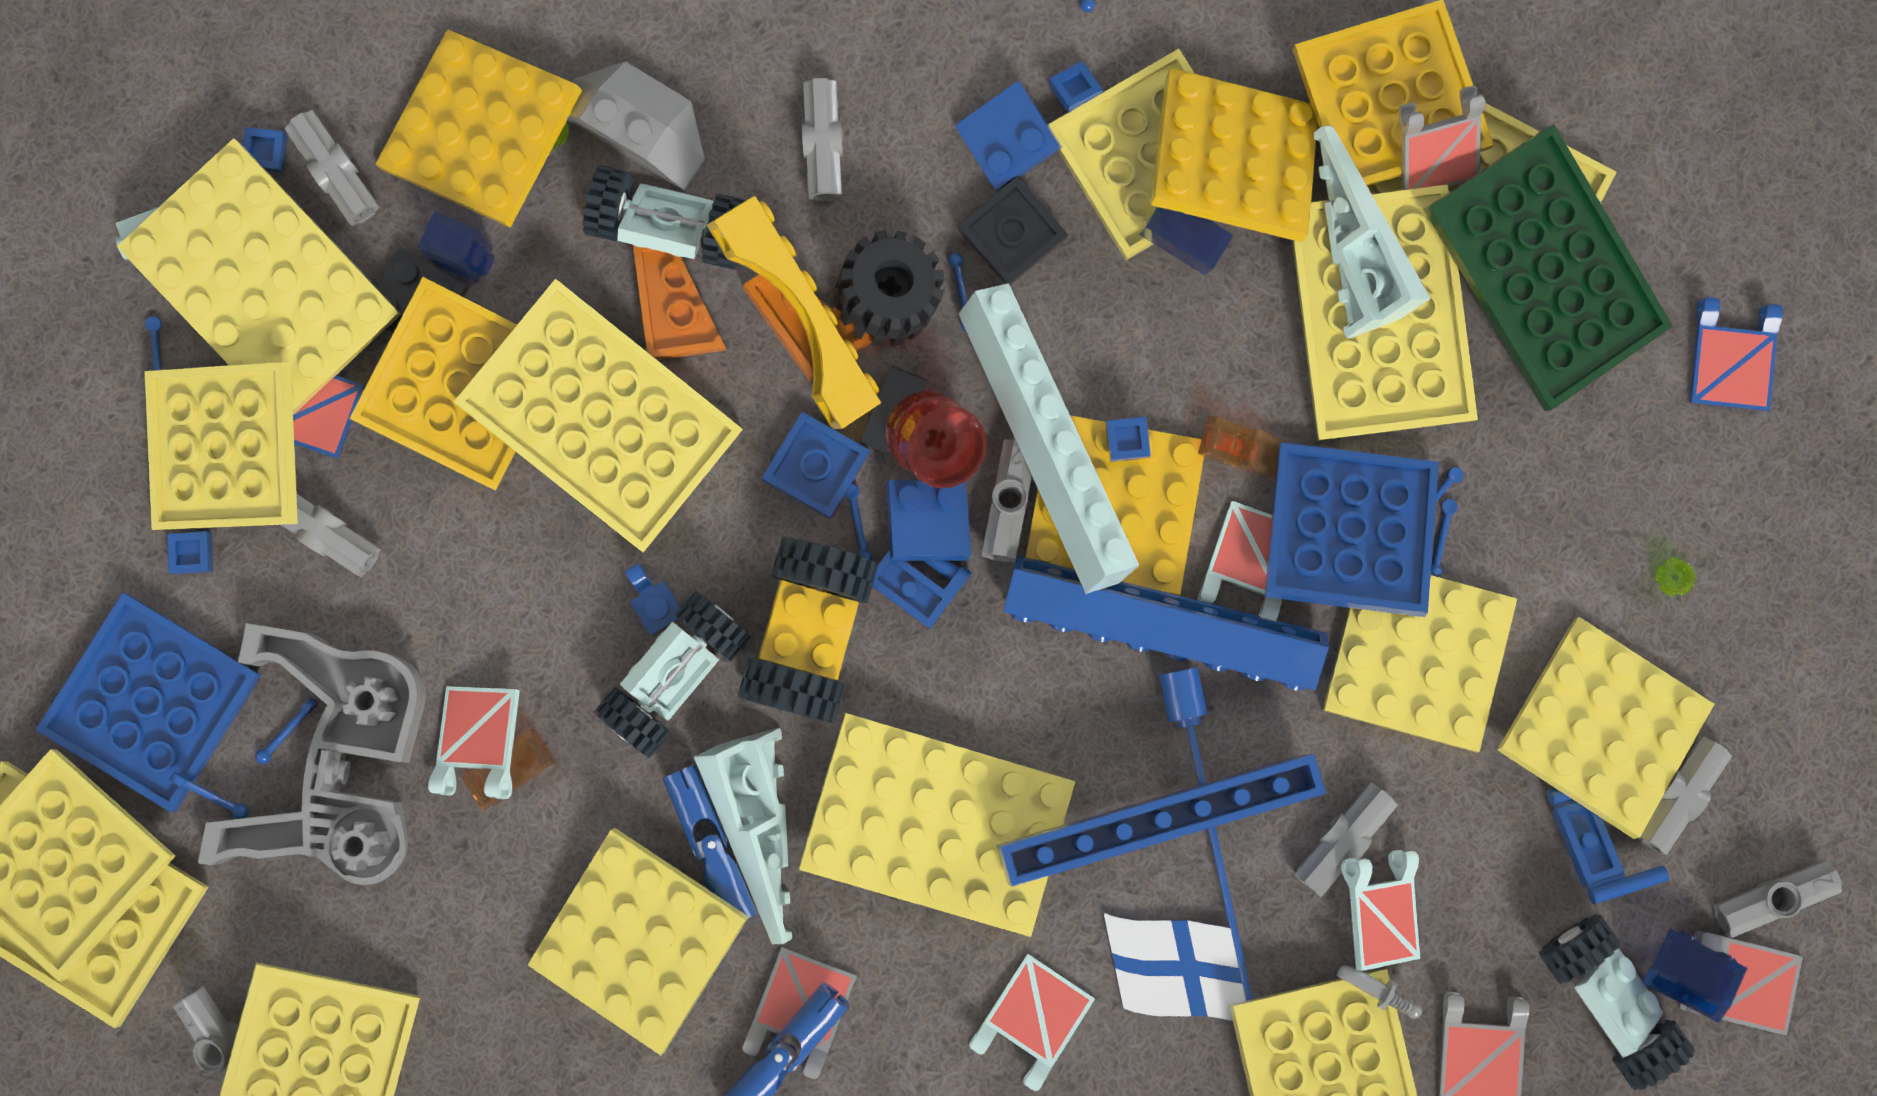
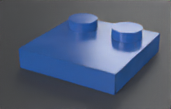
M1020 81L1015 82L955 125L990 183L998 192L1015 177L1018 176L1020 178L1063 148Z
M801 412L763 475L762 481L831 520L867 460L870 450L806 413Z
M966 480L887 481L885 487L890 561L969 560L971 557Z

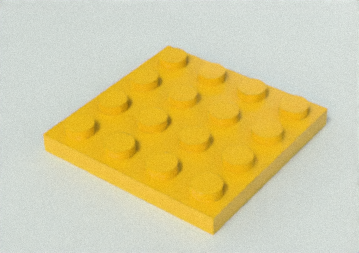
M1438 0L1295 44L1292 49L1319 128L1322 126L1334 127L1367 187L1402 177L1400 106L1414 102L1416 112H1421L1424 117V126L1463 115L1460 103V90L1473 85L1444 0ZM1483 113L1481 114L1480 152L1489 150L1494 145Z
M447 29L375 165L387 173L511 228L582 90L577 84Z
M1170 68L1165 79L1151 205L1303 242L1309 233L1316 146L1314 132L1317 131V120L1311 103Z
M422 277L350 419L496 491L516 451L456 405L454 401L517 324Z
M1070 415L1139 563V566L1122 581L1180 595L1205 452L1202 451L1205 440L1148 430L1150 458L1110 462L1106 422ZM1037 490L1026 557L1074 569L1039 490Z

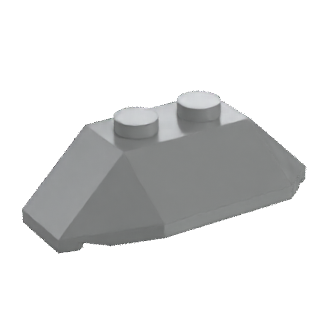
M626 61L573 79L572 83L577 84L582 92L567 119L568 121L679 189L686 190L705 160L690 100Z

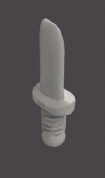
M1343 965L1340 967L1337 976L1378 999L1377 1007L1385 1010L1389 1005L1403 1014L1407 1013L1413 1019L1422 1015L1423 1010L1418 1003L1395 991L1398 983L1390 979L1387 985L1363 971L1356 970L1353 966Z

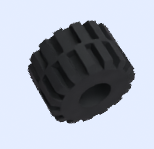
M884 230L875 232L872 241L866 236L858 241L854 251L850 250L835 285V288H838L834 297L835 307L843 308L839 318L844 326L851 322L856 326L852 334L860 340L865 332L873 335L871 345L882 346L885 339H890L891 346L893 347L902 345L907 336L911 340L920 335L924 326L927 327L944 293V290L940 289L945 281L943 270H935L939 262L937 255L934 251L926 255L922 251L926 243L918 237L914 243L906 241L907 232L897 230L894 238H888L887 232ZM882 289L889 290V296L885 295Z

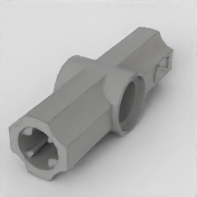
M814 78L808 82H803L805 123H802L804 159H807V191L809 200H817L819 202L834 201L842 198L840 157H843L842 124L841 121H838V87L834 80Z
M311 110L305 113L301 112L293 117L285 127L288 136L306 159L307 163L305 165L313 178L326 194H330L349 224L353 226L373 216L380 208L376 203L377 201L357 175L359 170L355 164L351 163L349 155L339 143L333 140L316 113Z
M1004 439L981 554L983 557L1004 563L1016 562L1032 474L1016 439ZM1012 493L1020 499L1021 503L1015 508L1008 509L1000 504L999 498L1003 494Z
M296 493L298 524H284L281 526L296 534L295 538L305 546L324 557L326 555L357 576L363 577L365 573L370 571L378 559L381 549L362 535L346 527L347 523L341 518L333 516V513L318 504L316 506Z
M1699 736L1678 768L1643 833L1638 838L1642 843L1662 855L1668 854L1688 822L1694 821L1708 805L1711 798L1709 791L1732 757L1726 748L1705 736Z
M1369 782L1343 814L1339 813L1329 823L1332 826L1328 831L1326 828L1323 830L1318 838L1320 842L1296 868L1293 875L1312 892L1322 897L1342 873L1341 865L1343 860L1348 858L1359 860L1371 845L1373 834L1384 824L1398 804L1386 792L1372 782Z
M1824 859L1775 880L1763 881L1753 889L1714 904V916L1726 937L1733 938L1776 919L1793 917L1805 907L1842 893V881L1837 870L1833 868L1829 860ZM1780 889L1783 894V903L1776 909L1771 899L1774 891Z
M204 986L172 1005V1007L196 1042L193 1048V1057L196 1064L207 1073H216L223 1083L239 1025L234 1022H226Z

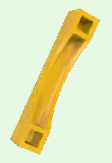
M753 196L707 224V227L728 260L746 266L766 278L785 296L794 308L806 331L812 353V397L832 429H842L881 404L876 395L879 393L878 386L874 379L868 373L863 374L855 361L858 359V354L849 340L841 338L835 328L838 322L831 309L827 305L822 306L814 293L817 291V287L812 277L805 270L801 272L793 259L796 253L792 244L785 236L780 237L772 224L775 219L770 208L764 201L759 202L756 196Z

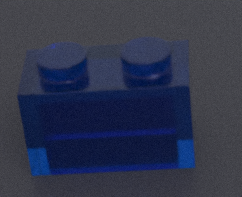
M1156 206L1139 233L1143 238L1203 275L1208 274L1214 269L1234 236L1209 219Z
M434 211L418 248L434 265L477 283L480 276H486L493 265L494 254H491L493 247L479 230Z
M1670 928L1661 941L1642 980V984L1719 1023L1730 1009L1748 968L1737 963V960L1731 955L1724 952H1716L1700 944L1692 935L1677 932Z

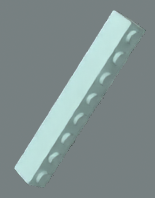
M1008 283L975 291L959 312L960 319L1083 589L1087 594L1119 584L1139 566V563L1012 289Z

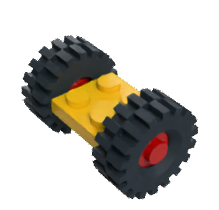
M782 537L771 573L772 578L779 580V585L758 659L761 660L747 659L737 697L835 724L845 684L834 680H838L858 604L859 602L868 603L878 563L834 547L802 539Z

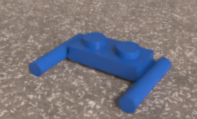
M1558 789L1547 790L1548 801L1554 807L1552 811L1553 817L1581 885L1588 889V898L1592 904H1598L1669 880L1668 871L1663 865L1626 877L1602 818Z

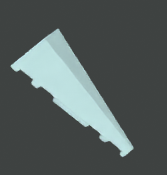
M1322 126L1314 132V140L1320 141L1323 166L1319 167L1320 178L1325 179L1329 202L1324 203L1328 232L1333 263L1339 265L1342 289L1338 291L1339 302L1345 303L1348 325L1344 326L1343 330L1346 338H1353L1405 317L1431 298L1334 127Z
M780 728L770 729L719 744L694 757L772 944H784L792 939V932L785 931L782 907V905L790 904V892L782 891L781 868L788 866L786 808L785 804L779 803L776 789V778L784 776L783 765L775 764L774 741L782 739Z

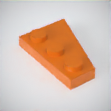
M633 245L647 353L656 360L727 351L682 258L671 253Z
M761 275L755 276L743 284L744 292L810 383L813 382L812 353L806 331L796 311L785 296ZM818 298L822 306L827 305L825 302ZM827 305L837 319L838 325L835 328L841 338L849 340L856 352H859L872 342L873 335L866 332L861 340L854 336L852 333L856 326L852 322L844 326L839 318L841 311Z

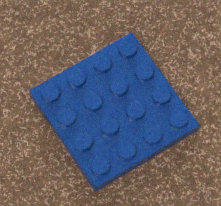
M1281 442L1278 448L1264 597L1425 617L1428 614L1439 462Z
M122 593L36 731L169 812H177L190 790L170 781V776L173 772H177L188 780L196 782L262 674L246 664L238 663L236 658L130 594Z

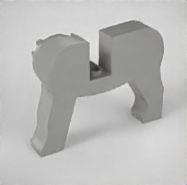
M246 623L238 663L263 666L267 663L277 662L326 703L327 707L317 725L306 761L302 789V811L208 822L205 824L198 863L216 865L239 856L262 859L302 854L309 857H317L344 880L354 884L370 885L387 879L400 867L408 848L402 802L339 792L340 785L347 783L350 773V762L345 761L347 753L410 763L426 700L425 686L421 676L411 664L395 655L370 650L349 652L327 643L316 635Z

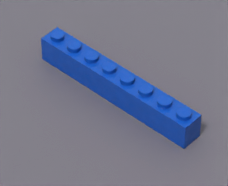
M1019 555L1016 558L1003 611L1004 613L1011 614L1012 618L1021 622L1036 620L1048 623L1050 627L1061 632L1076 630L1088 633L1089 637L1097 641L1108 642L1112 639L1124 642L1128 647L1137 651L1145 652L1151 649L1163 652L1173 660L1187 661L1191 659L1203 662L1205 666L1213 670L1225 671L1231 669L1242 672L1243 675L1253 680L1263 681L1267 678L1279 681L1285 687L1298 691L1304 690V688L1316 690L1329 649L1326 632L1279 620L1273 621L1262 618L1259 615L1123 581L1119 584L1086 594L1075 569Z
M1301 754L997 844V849L1007 883L1013 887L1326 794L1315 755Z

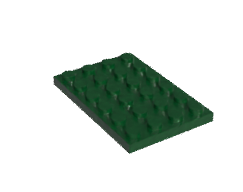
M1554 124L1546 127L1423 209L1544 411L1553 410L1673 327Z

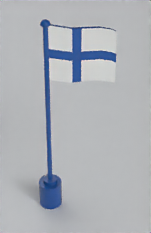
M1198 667L1159 675L1168 722L1177 721L1178 728L1186 727L1198 785L1206 783L1194 725L1202 724L1200 716L1208 714ZM1216 826L1209 828L1208 832L1229 927L1190 920H1133L1104 913L1124 1009L1152 1016H1210L1233 1021L1229 1005L1252 1000Z

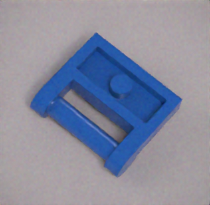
M889 550L878 565L872 587L930 630L972 572L964 566L961 568L957 567L951 561H924L950 580L946 588L942 589L906 561H890Z

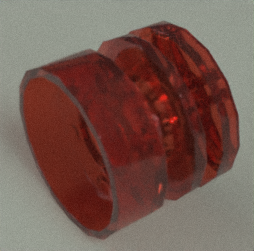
M919 391L906 396L894 407L887 420L885 438L889 452L900 465L904 466L905 469L909 470L920 481L932 487L951 488L965 483L978 471L985 458L987 439L983 425L973 413L938 391Z

